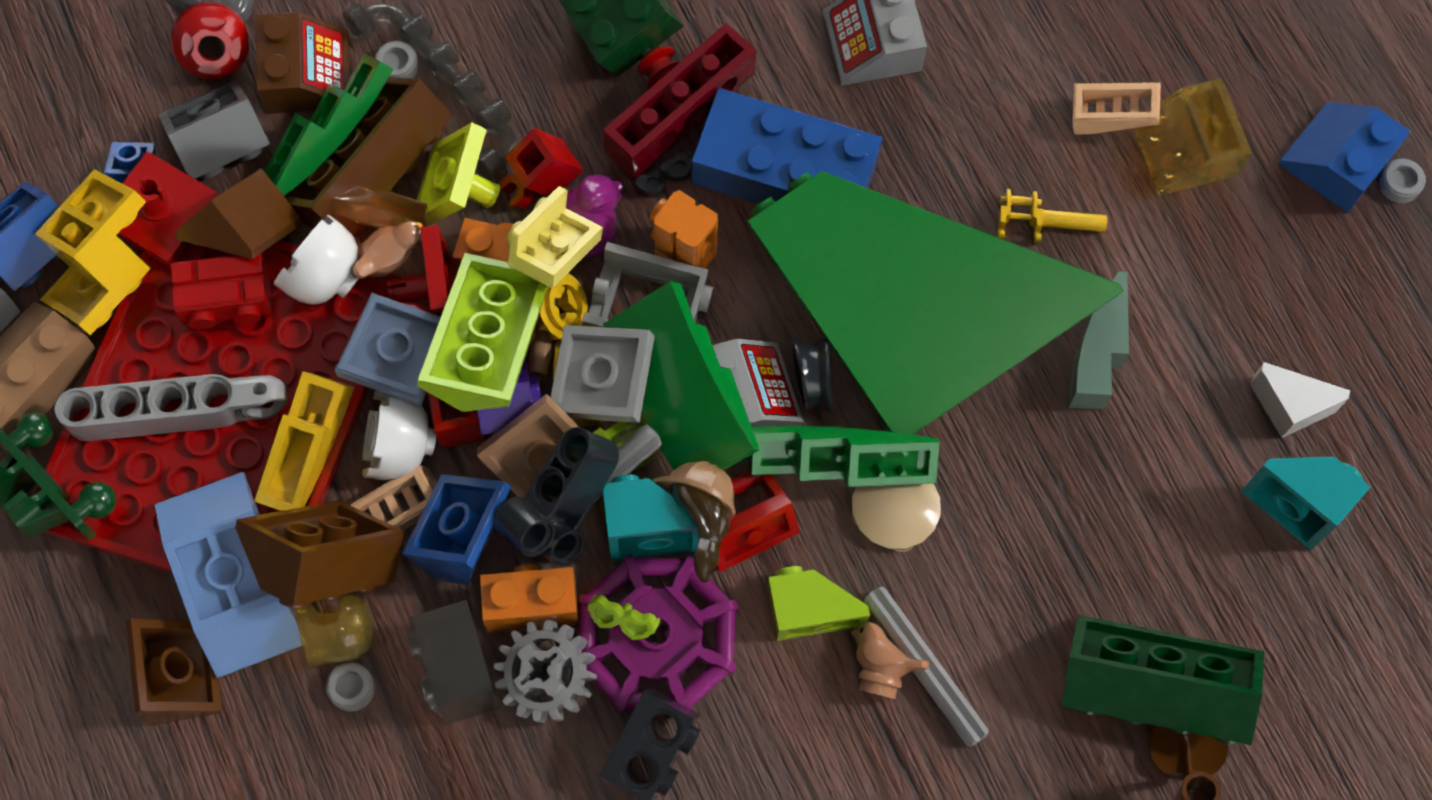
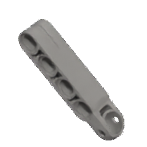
M210 374L74 388L60 395L54 410L57 419L74 438L80 441H96L222 428L239 421L269 419L287 405V389L283 381L268 375L228 379L222 375ZM217 395H228V399L220 407H209L211 400ZM182 399L178 409L173 412H164L165 406L171 400ZM274 401L272 407L268 409L262 407L263 404ZM136 404L133 413L125 417H118L120 410L125 405ZM90 408V412L85 419L73 422V418L78 411Z

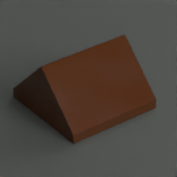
M259 169L206 204L176 231V240L253 259L301 226V217L265 172Z
M135 618L126 621L135 714L153 726L222 712L219 678H217L190 621Z

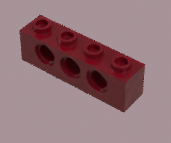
M726 22L603 129L605 153L635 180L709 115L718 88L735 92L755 74L756 49Z

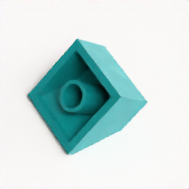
M1335 457L1272 458L1267 460L1241 490V493L1309 550H1312L1340 524L1371 486L1363 481L1361 473L1355 467L1348 463L1340 462Z
M636 475L617 476L611 479V483H606L603 488L611 562L624 560L623 556L631 553L634 557H655L695 552L699 539L698 527L689 514L675 501L673 496L649 478L639 479Z

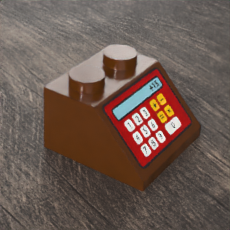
M301 12L256 14L257 92L266 114L315 111L330 83L345 90L350 80L348 30Z

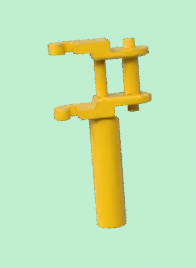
M1007 189L1005 196L1000 197V202L1004 203V206L1001 205L998 213L997 237L1003 240L1005 238L1004 228L1009 219L1030 220V226L1034 227L1033 243L1039 245L1041 243L1042 234H1040L1042 227L1105 232L1107 228V215L1037 208V205L1041 206L1042 199H1037V191H1033L1031 197L1011 196V190ZM1011 205L1030 206V214L1012 213Z

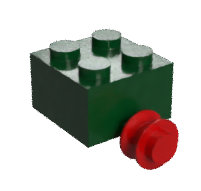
M559 0L597 62L616 76H620L641 60L637 70L640 75H650L647 81V86L650 89L680 63V61H671L675 55L672 47H658L684 27L667 0Z

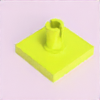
M471 122L432 145L411 221L419 222L423 227L429 226L465 208L467 199L485 208L493 206L498 198L500 185L474 174L487 129Z

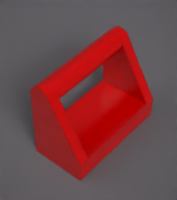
M748 469L730 478L734 496L762 483L769 499L735 515L730 520V530L727 536L721 539L722 543L719 547L720 557L716 566L719 572L800 533L792 502L772 474L751 475Z

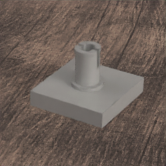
M564 325L551 392L552 400L570 418L639 423L655 336L650 330Z

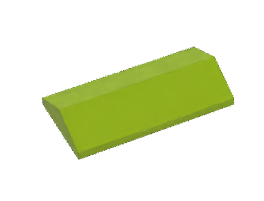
M464 253L420 372L417 386L462 412L509 407L548 286L508 265V262Z

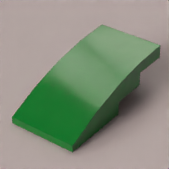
M668 282L603 323L606 328L650 330L655 336L641 414L647 425L659 435L662 442L660 449L673 470L686 463L706 461L711 465H717L718 468L724 471L760 450L730 368L720 366L706 326L695 324L680 283Z

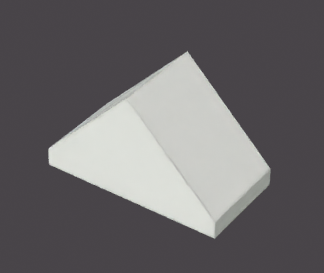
M1265 362L1252 377L1250 384L1281 438L1336 413L1348 400L1350 390Z

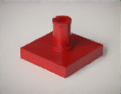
M147 151L122 183L135 190L146 203L138 211L136 219L128 227L121 229L116 236L171 268V264L178 260L190 244L176 240V231L220 194Z
M437 224L420 227L426 273L388 278L387 286L391 288L388 289L389 299L400 303L429 299L432 314L441 316L453 286L456 271L452 253Z

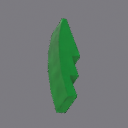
M363 54L345 90L330 83L310 120L295 113L264 171L283 196L309 177L345 141L372 106L394 70L393 68L369 55Z
M751 426L760 449L749 456L748 468L751 475L796 473L799 481L844 479L848 487L936 483L940 446L938 438L841 427Z

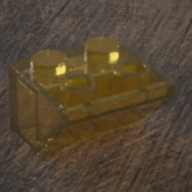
M1222 78L1179 89L1160 101V125L1133 128L1159 196L1238 176L1252 154Z

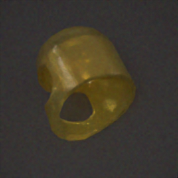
M343 594L339 599L340 611L328 614L317 612L311 602L306 607L293 608L309 667L354 660L365 655L370 649L373 639V624L370 611L362 599L354 595Z

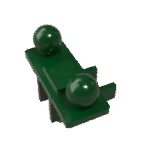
M31 412L18 420L16 429L7 435L0 428V443L9 452L0 465V506L3 507L10 520L29 538L71 521L89 541L92 540L97 534L83 519L87 516L100 519L112 513L117 502L116 494L112 487L103 482L89 483L81 490L78 500L70 505L67 501L71 498L33 456L28 458L21 450L23 446L35 449L47 445L54 433L51 420L42 413ZM38 484L42 490L36 495L29 497L26 493Z

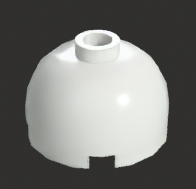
M328 214L325 220H321L294 252L291 256L293 259L290 262L292 265L288 270L284 268L281 270L274 281V285L293 299L311 305L325 303L336 293L344 298L359 279L352 270V267L359 260V249L353 235Z
M376 390L373 399L381 400L378 411L369 410L362 451V460L371 461V468L363 469L362 475L364 478L395 480L412 473L421 464L424 455L432 456L436 443V434L434 429L428 428V415L422 405L420 406Z

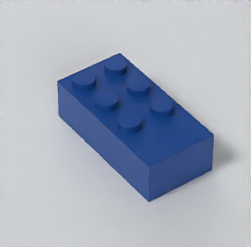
M718 88L692 159L691 184L756 204H760L770 197H773L775 202L790 192L787 186L807 172L813 177L819 172L824 171L869 189L879 159L883 137Z

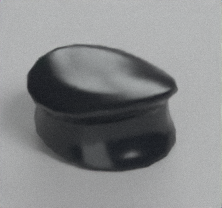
M821 337L816 343L809 344L792 338L791 347L795 373L805 410L812 411L822 407L828 412H833L834 403L831 388L828 339Z

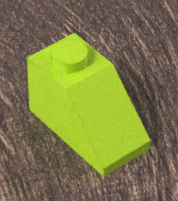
M791 566L779 569L775 572V576L768 577L767 592L777 641L857 628L869 620L870 612L866 604L815 570L802 571L800 566Z

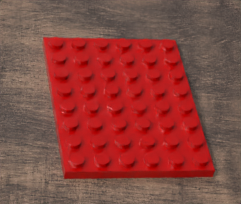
M279 240L262 252L269 267L273 313L262 315L261 319L255 323L240 324L230 319L216 321V325L209 329H193L188 325H183L175 313L171 268L142 252L140 259L150 270L142 278L139 287L131 294L126 295L119 303L82 387L210 374L222 375L228 379L268 375L276 377L285 383L287 405L269 419L239 421L222 428L96 441H80L74 438L64 427L45 470L71 498L67 502L70 505L76 502L81 490L92 482H103L111 486L116 494L117 502L114 510L108 516L100 519L87 516L83 519L97 534L90 541L71 521L47 530L44 533L173 574L162 545L155 504L241 472L245 473L255 501L283 414H289L302 372L315 373L354 386L334 444L305 506L324 503L369 390L366 386L337 377L335 368L371 293L389 298L388 289L391 288L387 286V279L399 278L400 276L389 274L385 277L367 276L362 279L359 278L344 298L336 293L325 303L315 305L301 303L274 285V281L283 268L288 270L292 265L290 264L293 259L291 256L299 247L298 245ZM190 243L176 262L232 256L235 254ZM217 395L211 400L209 407H220L226 402L228 395ZM182 399L171 400L165 406L164 412H173L178 409ZM274 401L263 404L262 407L268 409L272 407ZM136 404L125 405L120 410L118 417H125L133 413ZM90 408L78 411L73 418V422L85 419L90 412ZM38 485V487H37V489H36L34 495H36L37 493H39V492L42 490L39 485ZM255 502L260 515L280 511Z

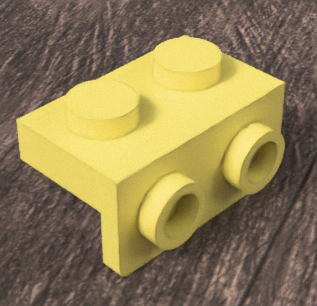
M560 186L547 198L542 197L535 205L534 210L523 221L519 220L511 227L507 236V244L509 245L508 265L552 289L601 240L603 228L566 209L568 190Z

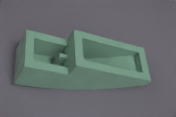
M1119 271L1112 281L1119 283L1124 291L1093 312L1083 332L1075 355L1070 379L1068 408L1104 410L1112 396V369H1121L1129 355L1128 272Z

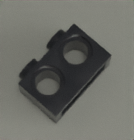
M653 688L645 690L599 776L642 800H654L658 793L666 797L679 771L672 768L679 753L683 752L688 755L701 732V729L694 726L700 714ZM658 714H668L675 720L677 732L673 738H663L655 731L654 721ZM635 756H645L652 761L654 765L652 779L642 780L634 774L632 762Z

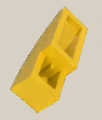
M302 372L289 414H283L254 502L280 511L305 506L334 444L354 386L315 373Z

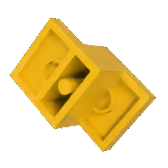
M95 169L35 233L45 245L69 266L40 300L50 309L89 335L110 319L112 311L126 295L131 294L139 287L142 278L150 270L116 236L121 229L128 227L136 219L138 211L146 201L135 190Z

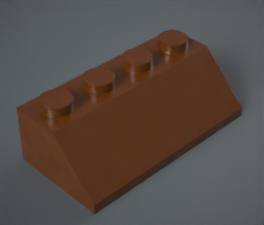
M389 77L370 109L345 141L309 177L284 197L301 217V222L314 229L329 214L356 238L365 229L366 219L371 213L390 199L393 193L392 188L399 179L409 174L419 162L418 157L423 150L442 136L445 131L444 125L453 114L420 79Z

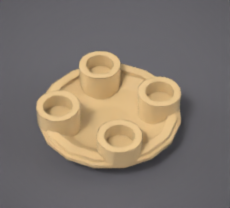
M934 483L858 486L852 496L851 518L854 524L858 526V529L871 542L897 552L909 551L913 546L922 543L934 532L941 515L940 496Z

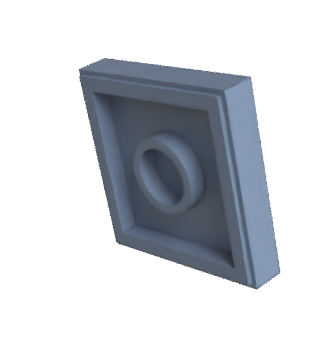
M371 293L335 368L337 377L421 406L427 391L417 386L418 378L441 316Z

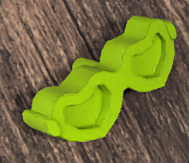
M595 594L588 604L590 616L600 628H613L616 625H620L622 632L632 640L644 639L654 634L660 623V618H656L654 614H642L632 609L633 607L630 603H625L622 607L616 602L608 601L603 595L597 596Z

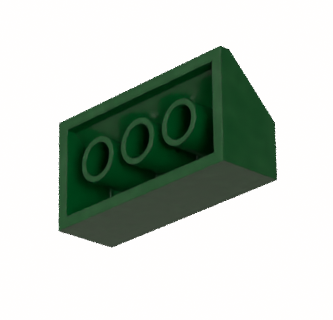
M1079 615L1068 661L1061 706L1072 708L1074 711L1084 715L1102 714L1117 717L1128 724L1139 725L1146 723L1165 727L1177 734L1195 733L1214 737L1219 742L1225 744L1243 743L1252 745L1262 699L1264 651Z

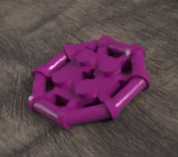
M632 553L623 556L624 561L589 592L586 594L581 593L577 599V604L579 605L578 636L586 638L588 641L585 648L581 651L582 653H591L596 658L595 661L586 665L587 671L597 674V679L592 681L615 705L614 711L620 714H624L625 711H634L643 694L636 693L640 680H647L652 683L668 681L671 694L664 695L690 709L727 675H733L737 667L734 663L735 613L739 611L736 600H730L710 578H708V583H703L697 578L693 557L671 559L634 557ZM642 575L675 577L672 587L664 586V589L652 588V586L644 585ZM630 580L634 590L619 604L623 607L625 603H630L633 607L632 609L642 614H654L656 618H660L658 627L664 624L668 628L664 633L666 638L664 643L659 644L655 641L650 644L645 640L646 638L639 640L630 639L622 632L620 625H616L610 628L609 643L595 646L597 624L590 616L588 604L595 594L597 596L603 595L608 599ZM688 583L710 606L699 611L683 593ZM717 621L716 651L702 647L703 623ZM613 656L629 673L623 686L605 668L601 661ZM697 659L709 666L683 690V685L678 677Z

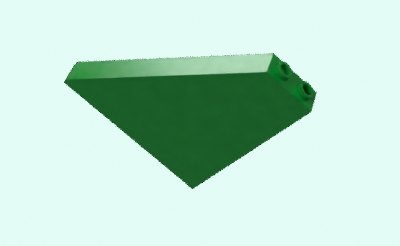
M824 171L819 172L813 177L809 172L801 175L787 186L790 191L788 194L776 202L773 197L764 200L751 210L753 217L748 220L750 231L822 336L828 339L829 346L888 432L915 434L1124 291L1117 282Z

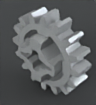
M546 620L542 630L537 623L528 622L527 635L514 630L511 633L515 642L513 647L500 646L499 650L507 658L505 662L494 664V669L504 672V678L497 681L495 687L509 691L502 702L511 707L519 704L516 715L519 717L527 718L533 712L532 715L535 722L545 723L549 712L553 720L563 721L564 708L577 713L580 711L579 705L576 702L577 697L590 698L592 695L584 687L585 681L597 679V674L587 671L586 665L596 660L595 655L582 653L581 650L585 648L588 641L581 636L572 639L574 628L564 624L558 631L556 622ZM544 641L560 643L558 647L553 646L548 651H544L537 644ZM521 662L520 675L518 676V669ZM544 663L550 664L547 668V673L550 677L547 680L541 679L544 674L541 666ZM573 667V675L569 683L570 668ZM542 692H546L554 700L541 703L535 702L530 698L533 696L537 697Z

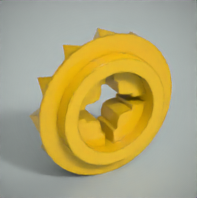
M568 273L553 289L547 288L539 313L541 318L539 330L549 331L551 340H562L564 325L582 326L584 314L589 313L586 294L581 284L571 274ZM557 299V305L566 313L559 314V308L554 305V300Z

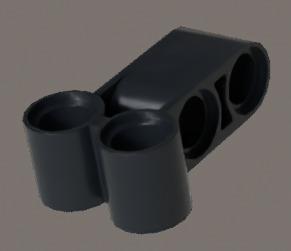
M573 427L567 430L556 444L524 498L514 497L508 499L498 508L494 516L495 529L526 557L542 554L557 567L571 564L581 554L584 547L585 539L583 534L578 531V528L617 466L619 459L617 445L607 438L580 427Z

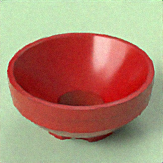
M216 2L194 4L185 9L172 26L171 47L174 56L187 72L198 78L214 80L228 77L243 65L248 55L250 39L247 26L237 12L224 4ZM206 36L220 38L225 46L223 53L217 58L204 57L198 50V45L202 38Z

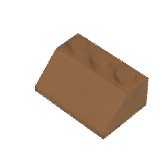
M33 302L0 337V428L7 435L16 429L18 420L25 414L39 412L45 415L56 403L60 395L66 392L91 366L98 352L85 334L54 310L36 302ZM0 443V447L4 451L9 453L8 450Z

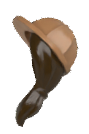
M702 461L686 463L676 468L670 476L654 478L653 482L673 496L675 501L689 514L697 525L699 539L694 554V569L697 578L703 583H708L709 575L719 561L721 539L727 536L730 530V520L735 516L736 510L734 507L733 485L730 477L725 471L718 468L717 465H711L709 462Z

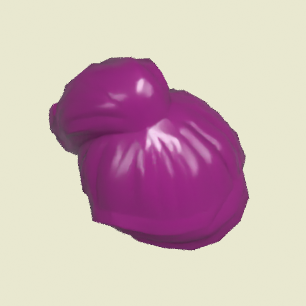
M601 174L588 175L581 180L578 188H573L567 193L566 209L603 227L601 240L584 256L586 258H594L604 253L607 242L612 243L616 235L617 216L615 207L622 198L623 186L620 181H612L609 177Z

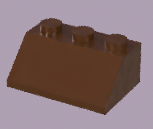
M340 500L236 519L235 525L236 532L260 589L277 597L279 603L284 606L303 608L310 602L322 599L336 600L340 599L343 594L356 591L369 592L373 591L377 586L395 582L404 531Z

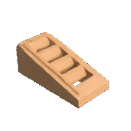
M1161 83L1074 84L1072 120L1074 134H1095L1160 125ZM1148 97L1147 112H1139V98ZM1123 100H1130V112H1121ZM1113 102V112H1105V103ZM1096 105V112L1088 113V106Z
M419 465L412 473L390 480L350 504V506L363 512L369 509L373 517L404 530L418 523L437 482L429 468ZM417 484L426 498L422 502L419 501L413 489V486ZM401 492L410 507L405 512L396 497ZM383 501L386 502L394 517L389 522L379 505Z

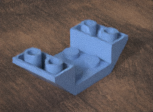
M244 472L155 504L162 545L193 631L217 678L307 644L294 608L280 604L277 597L260 589L236 532V519L260 515Z

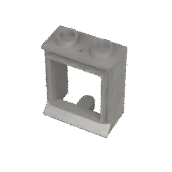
M607 242L604 252V265L600 278L595 280L592 291V303L589 313L584 314L582 326L604 327L603 323L609 320L608 317L622 273L662 285L670 281L680 283L683 290L688 291L686 299L694 322H696L699 311L707 313L714 287L706 285L709 270Z

